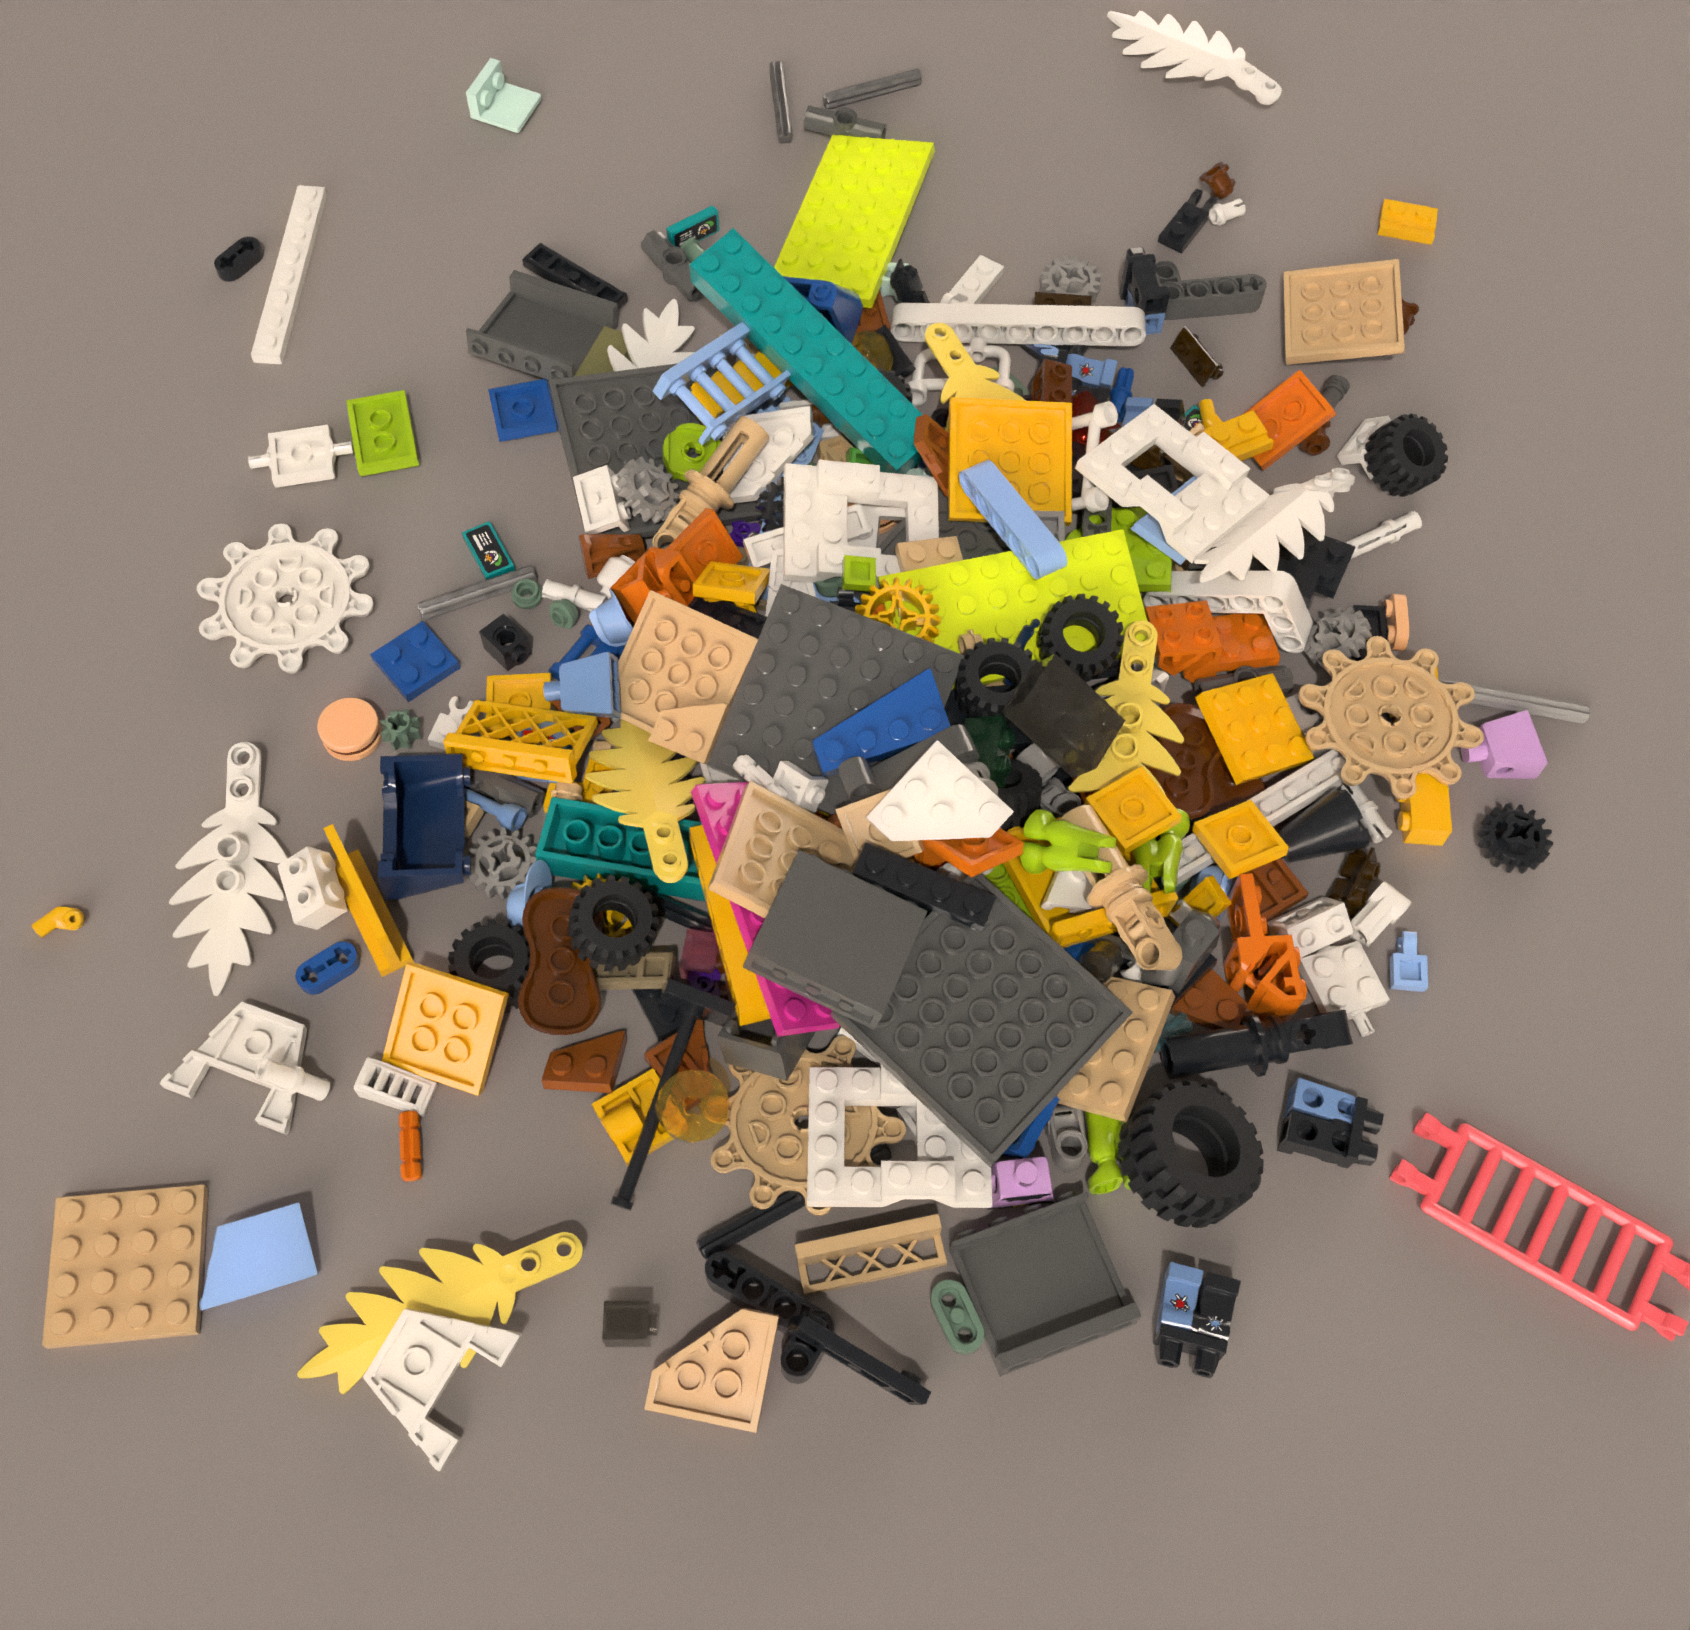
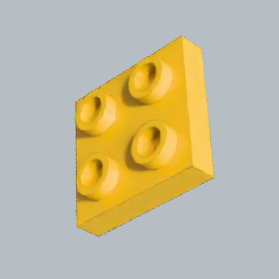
M653 1068L591 1104L627 1167L660 1081ZM670 1095L648 1155L690 1130L688 1123Z

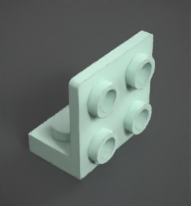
M490 58L466 92L470 116L472 119L519 133L542 100L541 94L505 83L500 61Z

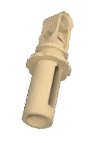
M740 416L700 472L693 469L685 472L684 476L689 486L686 490L680 492L678 495L680 502L674 506L664 524L654 535L652 540L653 547L660 548L663 543H672L705 508L713 509L717 513L719 508L729 510L734 507L735 503L730 498V492L769 440V435L759 424L745 416ZM741 444H743V447L740 449V451H739V452L737 453V455L734 457V459H733L732 462L729 464V466L726 468V470L724 471V473L721 475V477H720V478L716 481V483H715L714 481H715V479L718 477V475L720 474V472L723 470V468H724V467L726 466V464L729 462V460H730L731 457L734 455V453L737 451V449L739 448V446H740Z
M1090 805L1076 807L1060 819L1092 831L1110 835ZM1117 846L1115 849L1108 847L1099 848L1098 858L1112 862L1111 873L1084 872L1092 885V891L1087 895L1088 904L1097 910L1105 908V914L1109 922L1115 924L1120 937L1128 945L1137 964L1142 969L1166 971L1176 969L1182 960V949L1165 924L1162 914L1153 905V897L1149 890L1143 888V884L1148 878L1146 869H1143L1142 865H1132L1129 867Z

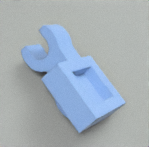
M1402 931V937H1397L1396 942L1398 953H1392L1389 957L1390 989L1425 992L1428 989L1427 956L1417 955V932Z

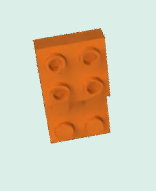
M705 508L666 549L650 547L610 588L635 624L650 590L688 607L694 599L693 584L710 561L737 564L743 558V555L715 511Z
M1207 600L1145 607L1147 621L1156 628L1158 634L1155 652L1157 665L1173 676L1182 671L1186 680L1195 683L1196 679L1216 676L1217 672L1237 670L1242 666L1258 668L1279 664L1280 654L1264 614L1238 613L1212 616Z
M999 828L989 838L922 840L925 851L909 856L906 859L926 868H930L942 861H947L968 876L974 877L1022 855L1024 842Z
M1253 873L1239 874L1228 896L1232 902L1227 907L1233 946L1223 963L1226 983L1237 993L1245 985L1255 991L1246 1009L1252 1010L1260 1020L1266 1019L1267 1016L1278 1015L1282 1022L1290 1021L1307 996L1306 982L1304 979H1300L1298 970L1301 962L1299 948L1294 947L1292 935L1267 936V921L1264 916L1261 917L1259 909L1262 900L1261 889L1259 885L1255 886ZM1260 968H1262V969L1258 972V974L1256 975V978H1255L1254 976H1255L1256 972H1257ZM1269 968H1271L1270 971L1265 975V977L1262 980H1260L1261 977L1266 973V971Z

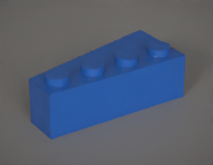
M931 668L812 741V750L821 776L827 778L838 774L839 765L852 757H863L869 764L892 757L951 727Z

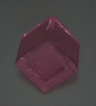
M687 929L679 966L681 978L687 979L690 970L704 973L714 972L717 955L720 952L713 932Z

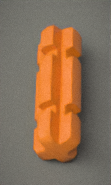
M404 1111L399 1114V1127L402 1130L399 1132L400 1160H402L400 1173L403 1181L411 1182L420 1180L422 1177V1167L420 1162H418L421 1160V1141L418 1130L420 1128V1116L417 1111Z

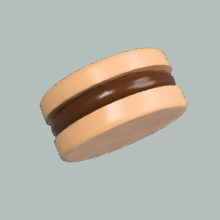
M339 699L328 705L319 716L317 729L327 752L339 760L356 761L363 759L373 753L381 742L382 737L380 733L382 732V726L376 711L368 702L362 699Z

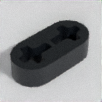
M243 237L221 253L214 262L219 278L227 282L236 281L258 264L264 255L260 242L254 237Z

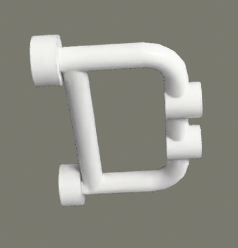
M980 337L973 338L970 341V346H964L974 362H981L985 357L998 358V373L1000 376L998 380H991V382L1014 392V383L1009 379L1011 358L1006 349L1000 346L987 345L986 340ZM930 348L917 355L914 361L916 370L912 373V381L908 382L911 387L912 404L914 406L925 403L927 391L943 390L945 383L949 379H923L926 362L936 359Z
M1110 401L1095 405L1093 412L1072 418V430L1089 426L1086 454L1099 445L1101 428L1113 426L1117 423L1118 413L1115 405ZM1083 475L1081 497L1072 499V511L1087 508L1090 512L1095 513L1106 510L1109 504V497L1097 486L1094 487L1095 484Z

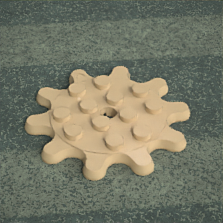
M1374 636L1367 641V655L1360 661L1350 660L1342 652L1335 649L1328 650L1323 654V668L1329 673L1332 681L1325 686L1306 684L1299 691L1301 704L1307 708L1314 709L1323 717V723L1309 729L1305 739L1307 746L1313 751L1333 749L1343 755L1346 762L1341 770V778L1346 785L1356 786L1361 784L1366 776L1370 774L1380 775L1389 782L1393 795L1397 799L1404 800L1415 794L1417 787L1415 780L1418 774H1429L1444 785H1451L1459 781L1462 771L1451 758V750L1454 747L1466 749L1478 747L1484 740V734L1478 727L1464 723L1458 716V708L1473 700L1475 696L1474 689L1471 685L1464 682L1454 684L1440 682L1434 673L1439 663V657L1436 652L1423 648L1412 659L1400 660L1392 654L1390 644L1385 638ZM1382 713H1391L1396 717L1397 722L1391 725L1390 722H1387L1380 715Z
M838 1036L831 1042L829 1048L822 1053H812L805 1049L787 1081L729 1064L731 1074L740 1083L738 1092L729 1098H711L704 1104L703 1114L705 1118L712 1123L726 1126L730 1131L728 1142L713 1151L710 1158L711 1166L715 1171L722 1174L737 1169L752 1171L755 1176V1182L749 1196L752 1205L756 1208L768 1209L776 1202L777 1197L781 1193L797 1191L803 1195L806 1208L811 1214L823 1216L831 1210L832 1207H807L808 1128H801L799 1130L794 1123L800 1116H809L810 1067H852V1058L856 1052V1044L852 1039L846 1036ZM845 1106L844 1167H878L870 1158L871 1149L878 1144H896L900 1142L906 1134L904 1122L899 1118L883 1115L877 1106Z

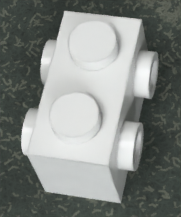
M307 846L277 865L291 915L296 925L318 930L348 911L344 900V890L339 884L335 871V861L329 852Z

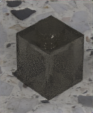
M604 1301L602 1340L605 1347H650L651 1336L658 1335V1313H652L650 1302Z

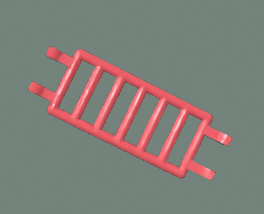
M1427 1112L1422 1120H1418L1412 1133L1445 1147L1447 1151L1433 1179L1419 1172L1414 1165L1404 1159L1400 1161L1399 1165L1394 1167L1389 1179L1422 1194L1424 1198L1420 1207L1424 1213L1627 1330H1637L1640 1322L1643 1321L1655 1328L1660 1335L1670 1341L1675 1339L1676 1334L1678 1336L1684 1335L1689 1322L1676 1315L1666 1313L1649 1303L1662 1271L1676 1278L1682 1286L1690 1290V1263L1670 1253L1673 1247V1240L1669 1236L1468 1123L1460 1124L1457 1131L1454 1132L1442 1125L1437 1118ZM1468 1140L1486 1149L1488 1153L1458 1215L1439 1205L1438 1201ZM1503 1159L1521 1169L1490 1234L1472 1224L1471 1221L1500 1160ZM1535 1177L1553 1187L1554 1190L1525 1253L1504 1241ZM1569 1196L1588 1208L1559 1273L1538 1262ZM1603 1215L1622 1227L1592 1293L1572 1280L1599 1219ZM1636 1234L1656 1246L1630 1307L1625 1312L1608 1302L1607 1298Z

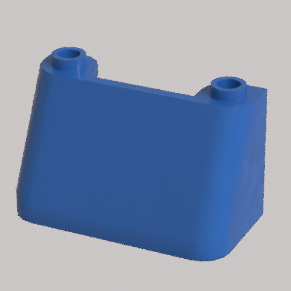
M784 277L852 344L863 311V304L856 292L829 281Z

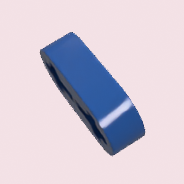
M337 942L303 962L296 970V981L299 987L307 994L317 995L358 969L360 965L359 954L351 943ZM342 953L349 960L346 964H342L338 959V956ZM311 972L317 975L318 981L312 983L307 976Z

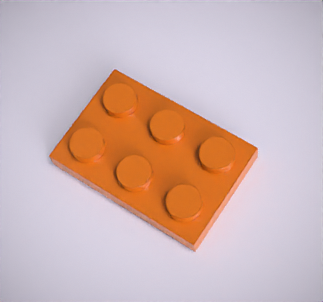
M1298 370L1245 412L1254 410L1267 430L1269 439L1272 438L1274 441L1272 449L1253 456V459L1264 471L1337 415L1333 407L1301 370Z

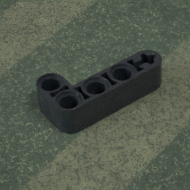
M724 1251L716 1252L707 1259L705 1263V1276L709 1287L737 1306L775 1314L774 1311L778 1305L788 1303L795 1308V1313L792 1316H806L808 1312L813 1313L824 1319L828 1323L826 1328L834 1332V1322L826 1311L732 1254ZM725 1266L728 1267L730 1277L721 1275L719 1279L716 1278L715 1269L722 1270ZM733 1279L737 1281L736 1289H734ZM750 1284H757L764 1291L759 1298L749 1299L743 1294L744 1289ZM779 1317L777 1330L790 1337L781 1354V1372L789 1382L802 1384L813 1375L825 1353L788 1332L786 1327L792 1317L788 1319ZM794 1355H802L807 1359L808 1365L804 1370L795 1372L787 1366L788 1359Z

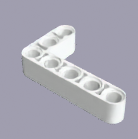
M1171 571V592H1146L1143 600L1146 607L1207 600L1211 613L1264 614L1277 645L1289 653H1300L1304 650L1313 625L1312 618L1295 579L1284 571H1248L1244 580H1239L1232 572L1228 571L1206 582L1199 581L1202 571Z

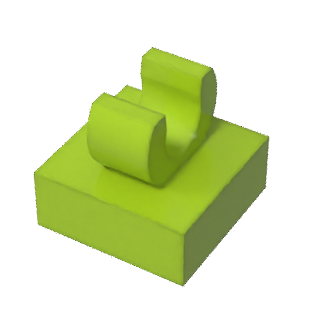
M844 555L842 560V589L869 592L870 586H876V558Z

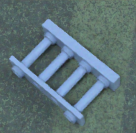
M743 322L664 372L653 389L654 394L660 400L669 394L677 395L706 426L698 440L701 445L712 438L717 441L740 416H745L769 398L776 400L786 390L784 384L791 374L786 370L775 379L746 349L744 340L750 329ZM729 354H732V356L737 355L764 386L755 392L725 360ZM710 367L713 369L717 368L745 399L735 405L706 374L707 369ZM690 380L693 382L697 381L725 413L715 419L686 387L687 382Z

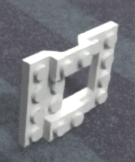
M1155 404L1080 458L1075 467L1077 471L1120 506H1140L1158 520L1167 544L1190 563L1196 561L1261 508L1270 496L1246 477L1250 470L1246 464L1205 432L1195 437ZM1155 444L1196 476L1197 479L1173 496L1150 476L1146 475L1139 480L1125 466Z
M818 460L817 466L786 463L784 467L783 580L816 583L836 576L842 577L844 555L876 558V587L879 588L877 581L879 576L900 573L897 557L895 555L881 554V548L847 545V502L904 507L906 542L939 538L938 483L935 478L880 472V465L828 460Z
M882 1065L881 1068L810 1067L807 1207H885L903 1199H933L953 1208H992L991 1167L983 1162ZM845 1106H916L917 1161H881V1167H844Z

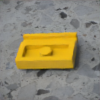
M1384 199L1380 211L1377 235L1432 245L1435 238L1434 232L1438 208Z
M1254 410L1209 427L1204 431L1240 461L1273 448L1274 441L1272 438L1269 439L1267 430Z

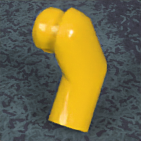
M1204 399L1199 402L1202 425L1205 429L1223 422L1215 413L1214 404L1211 399Z
M58 906L31 924V927L43 938L56 928L66 930L79 929L84 924L85 917L79 909Z

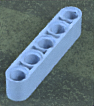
M985 460L959 472V481L965 494L1034 579L1038 580L1067 566V556L1061 544L991 460Z

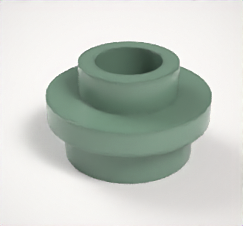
M522 579L512 589V601L517 607L522 609L534 608L542 601V589L535 581Z
M555 600L549 606L550 618L555 625L564 629H570L575 625L579 613L576 606L570 600Z

